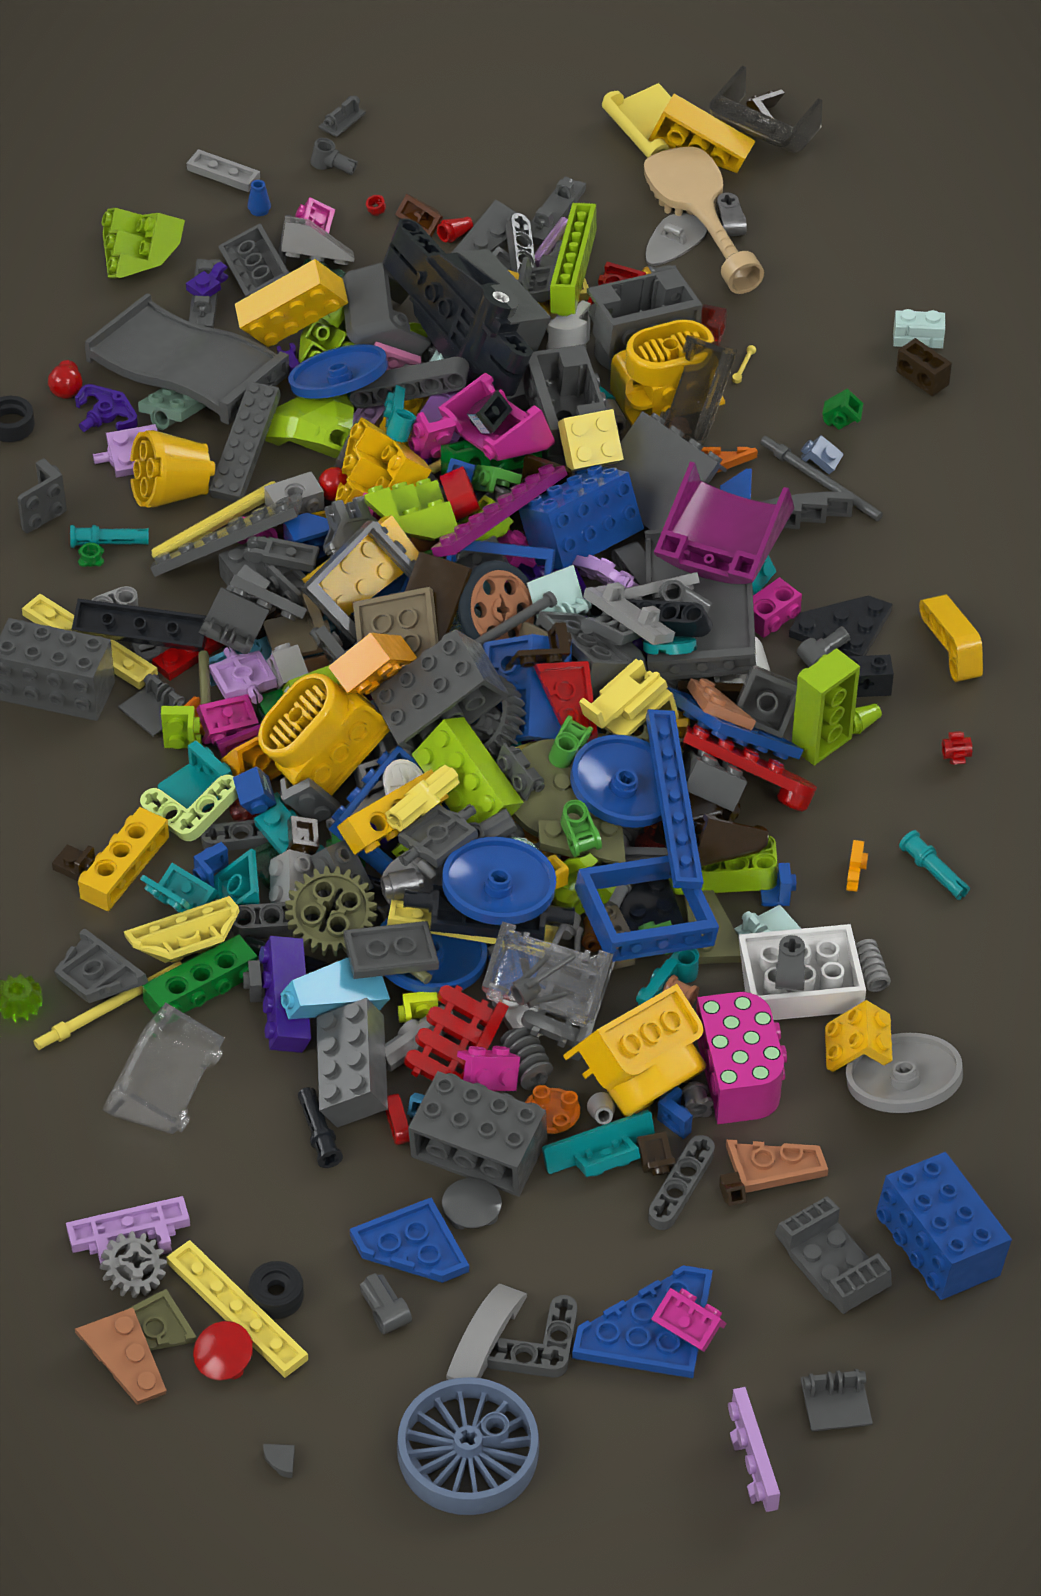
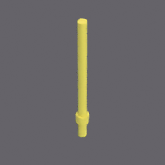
M177 961L147 979L150 981L182 963ZM142 986L121 992L66 1023L62 1021L54 1025L51 1031L33 1041L35 1047L41 1050L55 1041L61 1042L67 1039L73 1031L143 994Z

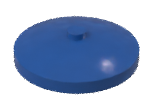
M367 344L348 345L327 350L306 359L291 371L288 380L291 391L299 397L310 399L334 397L358 390L377 380L387 370L388 360L385 351L378 346Z
M606 735L589 741L578 751L571 767L570 782L575 796L578 800L585 803L590 813L608 823L630 828L646 827L662 821L649 742L627 735Z
M484 837L470 841L448 856L443 867L442 887L448 901L467 917L487 924L513 925L536 918L550 906L555 895L556 874L547 857L533 846L511 838Z
M388 918L380 926H387ZM431 934L439 961V969L427 971L432 975V979L428 984H424L411 973L385 975L394 984L415 993H438L444 985H449L453 988L459 985L464 990L475 983L482 975L487 960V944Z

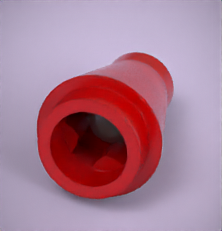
M468 216L442 220L437 226L438 237L443 242L452 243L470 231L473 227V222Z

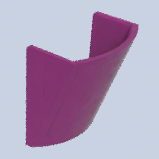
M690 461L655 547L654 554L681 570L689 573L697 572L699 577L730 584L753 583L795 508L790 490L787 487H783L777 504L740 497L701 481L695 462Z

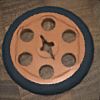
M487 561L476 566L472 570L459 600L458 615L464 634L475 640L485 634L488 627L493 629L517 614L518 604L522 605L523 609L532 605L527 582L530 581L527 576L515 566L502 561ZM484 581L490 584L491 591L489 595L484 592ZM506 581H508L512 587L510 595L507 594L504 589V584ZM476 604L480 605L482 609L480 618L474 612ZM536 615L529 618L525 622H530L531 624L535 625L537 620ZM521 624L513 628L515 637L519 636ZM508 632L495 640L509 638Z

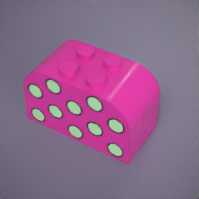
M748 992L697 997L696 1014L703 1025V1033L697 1039L700 1055L706 1063L704 1072L710 1097L713 1099V1109L717 1124L755 1120L769 1116L777 1109L780 1103L782 1080H785L784 1063H787L786 1048L784 1045L780 1046L779 1043L781 1039L780 1025L778 1022L774 1023L769 1005L761 997Z

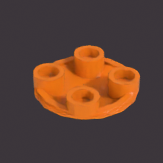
M538 1085L533 1089V1094L525 1101V1103H535L546 1110L548 1134H556L568 1130L575 1125L580 1117L581 1107L578 1102V1095L574 1091Z

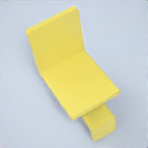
M637 659L599 691L600 696L594 702L590 703L584 698L579 701L583 715L601 729L604 727L613 735L630 736L646 721L648 709L675 711L676 719H680L673 693L666 689L668 688L666 680L660 677L658 672L652 673L650 670L647 672L643 661Z

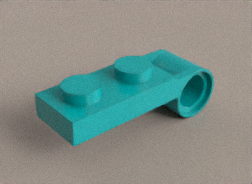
M398 385L395 386L393 393L388 392L383 417H386V434L397 442H407L416 416L412 412L403 409L406 388Z
M698 950L674 952L661 968L657 967L651 976L648 986L642 987L637 995L636 1002H638V1006L662 993L666 982L672 975L678 976V980L683 983L694 981L698 976Z

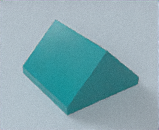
M254 849L248 850L214 876V888L219 891L215 901L230 896L238 906L260 904L256 851Z

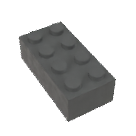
M364 998L316 1016L319 1111L338 1128L387 1110L384 1015L368 998Z

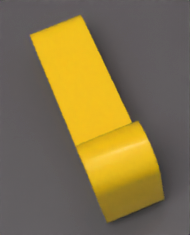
M947 594L920 600L919 608L923 621L949 652V669L953 680L959 682L981 677L983 674L982 641L977 630Z

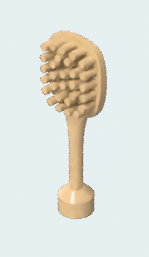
M697 147L673 148L648 157L644 162V175L650 190L654 192V197L659 199V205L664 206L665 213H671L672 208H674L675 215L681 216L683 210H686L689 215H695L707 228L726 259L721 267V275L729 289L736 294H744L755 289L764 278V269L752 252H738L717 216L715 206L718 196L723 193V178L714 160L704 150Z

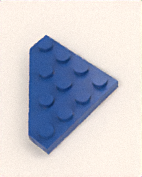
M670 687L666 688L673 693L677 710L684 712L683 715L685 717L698 721L697 724L699 726L712 730L711 734L724 740L727 739V736L732 737V741L745 747L748 743L753 744V748L763 753L772 750V754L785 760L789 756L800 759L803 749L791 741L753 727L751 731L702 711L692 695Z
M683 1265L674 1270L673 1274L662 1281L657 1280L639 1290L638 1295L628 1301L622 1300L603 1311L602 1316L591 1322L587 1320L577 1328L572 1358L693 1378L699 1349L660 1326L651 1318L670 1288L678 1293L683 1288L696 1296L695 1303L704 1308L708 1302L713 1270Z

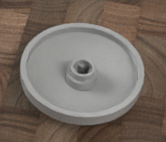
M922 1033L892 1034L893 1061L885 1066L863 1054L848 1063L846 1067L847 1086L851 1095L858 1102L869 1108L889 1113H909L934 1107L951 1097L960 1087L963 1079L962 1059L956 1048L941 1038Z

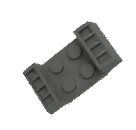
M826 1196L779 1223L775 1235L787 1249L790 1258L826 1300L831 1301L845 1314L850 1309L869 1300L872 1296L891 1287V1269L879 1253L869 1258L838 1223L840 1208Z

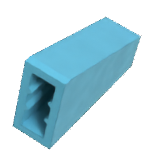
M349 958L292 980L280 994L281 1004L286 1010L288 1019L313 1018L364 998H368L380 1010L390 1000L383 976L354 979Z

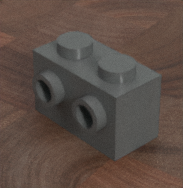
M345 840L328 846L310 856L314 867L320 874H324L325 866H328L330 873H334L336 867L339 866L340 874L344 875L350 869L352 879L357 875L361 876L359 885L368 883L369 890L374 888L358 855H354ZM339 890L337 892L335 899L339 898L340 894L343 892L342 890Z

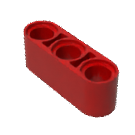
M464 466L439 476L456 520L481 510Z

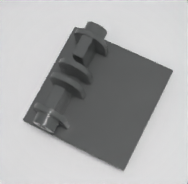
M221 587L199 633L236 651L248 654L269 613V609Z
M148 674L144 678L145 688L120 704L118 708L154 737L162 731L161 706H184L187 701L183 696L178 695L175 689L162 682L159 676Z
M857 1368L854 1371L843 1373L840 1370L833 1374L831 1371L822 1375L810 1373L809 1376L800 1378L811 1432L873 1424L864 1383H866L865 1371H859Z

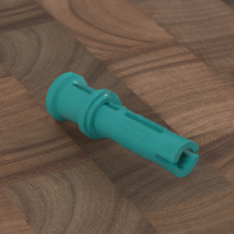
M70 525L71 548L86 543H96L98 545H149V528L99 529V526L92 525L91 528H76L75 525Z
M913 830L903 837L899 848L903 852L907 851L915 859L914 862L918 867H925L957 900H961L962 897L964 898L968 894L970 887L938 858L936 849L932 845L928 846L920 838L918 831Z

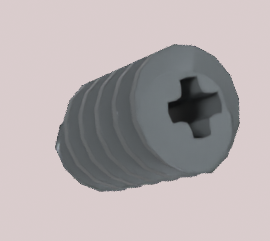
M522 1027L514 1028L504 1033L500 1038V1043L504 1047L510 1048V1053L521 1057L518 1079L525 1090H533L536 1086L544 1085L547 1082L548 1076L553 1071V1065L549 1062V1057L545 1054L544 1047L540 1045V1039L530 1034L531 1030L529 1028Z

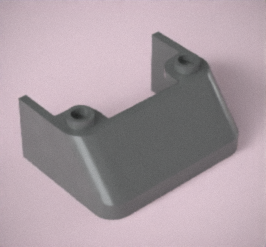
M383 262L348 271L342 279L348 299V304L343 307L346 334L350 341L355 345H374L375 342H379L421 356L431 344V340L410 331L407 316L402 312L392 310L391 300L402 304L409 294L385 268Z

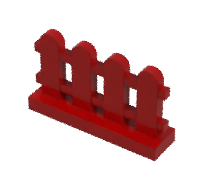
M449 985L442 986L437 993V998L446 1006L444 1009L437 1006L430 1008L426 1014V1019L429 1024L435 1027L433 1031L428 1028H421L418 1031L415 1041L424 1049L422 1053L418 1050L408 1051L404 1057L405 1065L412 1069L411 1074L415 1077L421 1074L433 1081L437 1071L445 1074H455L463 1080L466 1060L457 1057V1052L468 1051L466 1050L467 1045L483 1047L488 1050L509 1006L499 1001L495 1008L491 1009L487 1006L488 1001L482 999L479 1002L461 992L463 988L459 985H456L455 988ZM452 1009L472 1019L470 1024L451 1014ZM478 1023L484 1026L483 1030L476 1028ZM441 1030L460 1040L459 1045L439 1035ZM430 1052L450 1062L448 1067L430 1058ZM456 1067L462 1069L461 1074L455 1071Z

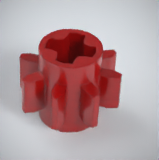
M961 731L949 732V739H942L943 758L950 759V764L953 765L966 764L965 758L972 757L971 738L964 737V732Z

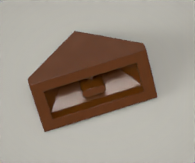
M409 194L405 195L395 213L401 219L407 218L416 221L431 238L443 218L438 210Z

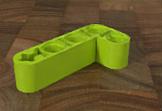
M769 836L767 846L759 853L701 867L704 882L701 890L725 893L761 891L774 888L777 885L778 872L775 839ZM669 878L673 893L684 895L681 888H673L672 878Z

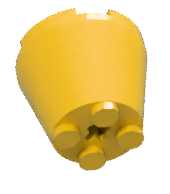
M155 430L139 432L134 439L130 461H135L133 466L135 479H131L130 482L134 498L140 507L154 508L208 494L210 476L215 474V463L210 461L207 444Z

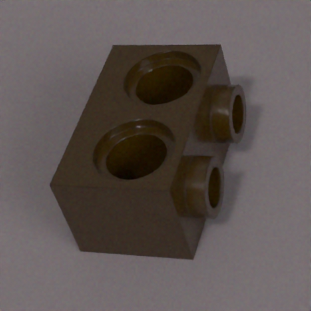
M916 338L898 349L896 372L931 396H934L949 385L952 363Z

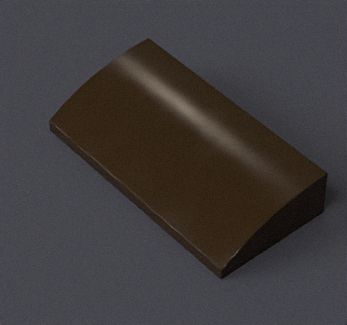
M419 552L405 591L426 587L433 589L439 642L445 634L450 632L458 610L460 597L473 569Z

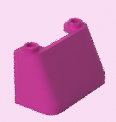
M487 373L481 375L438 407L442 415L440 420L452 417L456 423L454 432L483 451L490 460L500 461L544 451L555 444L554 437L542 410L534 405L525 413L509 402L504 391L501 389L499 392L513 409L492 434H481L477 427L472 425L467 412L476 402L495 391L492 384L494 380Z

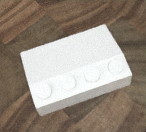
M851 924L739 934L738 939L745 992L755 994L765 1000L771 1009L773 1020L843 1014L865 1001L866 987ZM788 935L798 936L805 943L804 991L775 989L779 943L783 937Z

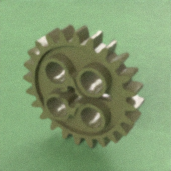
M325 866L324 874H320L315 868L313 869L314 877L310 878L307 874H303L304 884L295 881V889L297 891L289 890L288 892L291 899L285 901V908L288 909L285 912V919L290 920L287 923L288 930L295 929L293 938L302 937L304 947L310 943L312 953L319 947L322 948L323 956L326 955L328 949H332L334 956H337L338 948H342L347 954L343 931L334 932L331 928L334 925H342L345 927L344 930L373 927L371 922L377 919V914L373 912L377 910V903L371 902L374 900V892L366 893L369 890V884L359 885L361 876L357 875L352 879L350 869L342 875L340 874L339 866L336 867L334 873H330L328 866ZM321 890H327L331 893L327 897L317 895ZM342 890L343 892L336 901V911H331L325 930L320 932L319 930L326 921V911L329 912L332 909L337 892ZM354 901L357 905L353 908H347L343 906V903ZM309 914H316L319 916V919L311 922L306 920L305 917Z

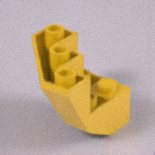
M361 417L359 422L354 424L350 431L342 466V473L348 476L346 479L347 483L343 485L340 482L335 501L343 500L345 505L348 502H353V498L368 493V489L382 485L383 489L390 487V490H392L393 485L407 482V485L414 483L416 487L415 483L427 479L432 470L421 457L405 444L391 439L385 431Z

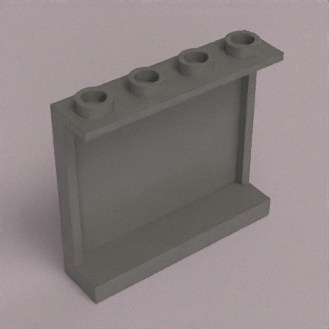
M642 411L620 443L624 460L615 464L605 465L604 467L617 468V470L629 472L643 525L650 530H660L665 525L690 461L695 462L700 480L707 484L710 483L719 469L724 472L728 469L720 464L723 459L713 452L709 451L708 454L702 452L703 446L692 438L686 441L682 438L684 433L673 425L670 429L665 427L664 423L666 421L654 412L649 416Z

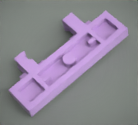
M180 1196L67 1222L66 1228L72 1252L89 1250L90 1255L98 1253L101 1265L102 1261H105L101 1258V1254L107 1249L106 1246L109 1241L113 1240L116 1242L117 1236L121 1233L127 1239L131 1231H134L136 1238H140L143 1233L148 1236L149 1240L156 1238L158 1248L164 1250L162 1254L171 1253L170 1236L176 1235L175 1229L190 1226V1218L184 1198Z
M746 1387L733 1389L732 1402L728 1403V1410L731 1420L735 1421L736 1429L730 1432L735 1451L746 1449L747 1452L745 1456L746 1467L754 1480L747 1486L751 1503L754 1504L755 1502L762 1501L766 1512L778 1510L780 1492Z

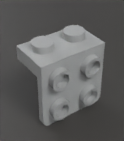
M289 849L270 860V903L291 900L288 892L289 890L297 891L295 889V881L304 884L303 874H307L310 878L314 877L313 869L315 867L310 858L312 855ZM321 890L317 893L320 897L328 896L326 890Z

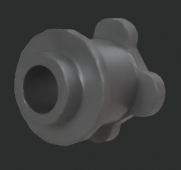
M697 1081L685 1085L682 1089V1100L685 1101V1107L693 1115V1118L709 1117L712 1114L711 1106L714 1104L713 1099L707 1097L709 1092L708 1086Z

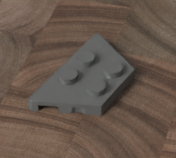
M85 928L79 933L81 940L78 945L69 948L65 959L59 963L54 971L59 981L88 1003L145 985L149 982L144 972Z

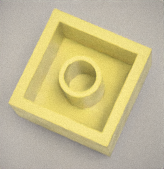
M613 409L563 418L558 421L566 466L572 472L584 470L595 465L615 464L624 460Z

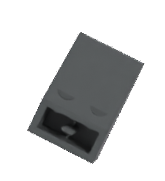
M686 744L683 764L688 792L733 812L747 784L746 779L742 775L743 772L738 769L739 767Z

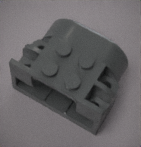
M677 268L587 288V293L594 302L589 307L588 313L594 323L593 335L596 338L594 355L597 361L610 371L612 358L618 352L626 350L628 340L636 332L675 320H692L700 323L702 303Z
M585 344L535 351L523 374V387L529 408L535 405L542 410L555 440L554 445L542 451V458L565 467L567 466L558 421L563 418L606 410V396L604 392H600L599 375L593 371Z
M540 611L535 626L546 632L555 623L566 622L567 632H570L572 637L571 662L589 661L594 701L600 696L599 691L635 659L642 660L647 671L643 654L632 642L615 646L606 641L607 638L596 633L585 634L580 627L582 620L586 619L582 615Z

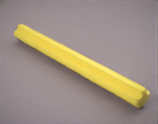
M271 481L154 547L151 550L152 557L155 558L164 552L173 553L179 550L178 547L200 540L203 536L228 524L230 520L240 517L265 503L264 487L276 482Z

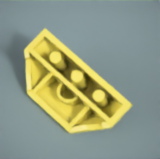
M228 896L124 931V935L133 948L164 963L177 962L185 956L194 953H204L210 950V948L223 943L240 911L238 905Z

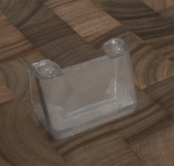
M502 921L482 984V990L487 993L486 997L496 1002H503L504 999L517 1003L510 989L513 981L521 978L546 955L550 959L531 977H537L564 958L575 954L576 958L539 982L541 992L538 993V997L566 991L568 995L556 1000L539 1003L532 1008L568 1018L570 1023L581 1027H586L587 1023H593L611 971L613 954L599 950L598 955H593L592 957L589 950H585L584 953L532 938L530 933L524 932V935L521 936V933L515 931L516 925Z
M165 1002L142 1031L102 1110L114 1117L170 1134H174L177 1130L182 1132L190 1120V1117L186 1115L188 1112L186 1107L205 1069L210 1063L216 1065L222 1056L223 1050L220 1047L225 1038Z

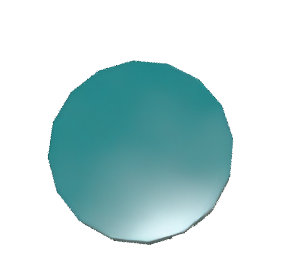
M674 636L673 642L653 645L647 640L643 641V651L653 655L659 654V651L669 655L692 653V651L697 649V639L693 637Z

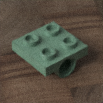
M161 388L138 402L139 412L150 414L152 424H156V427L160 430H164L178 421L182 422L206 407L189 396L166 388Z

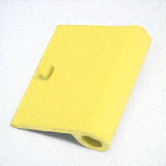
M659 83L625 99L620 91H612L604 96L602 102L603 109L647 158L670 149L661 138L655 139L652 142L648 140L661 114L672 98Z

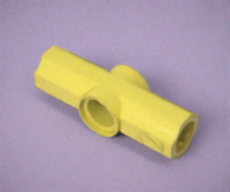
M443 765L431 774L428 779L420 781L404 795L405 797L385 813L388 824L393 829L401 832L420 815H425L441 802L440 799L460 783L456 771Z

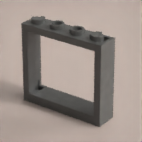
M374 520L366 521L300 588L353 645L357 644L355 623L318 584L367 535L375 541L409 579L416 560L411 561L405 555L407 551L402 544L396 540L393 542L387 535L388 530L386 527H382L378 521L375 523Z

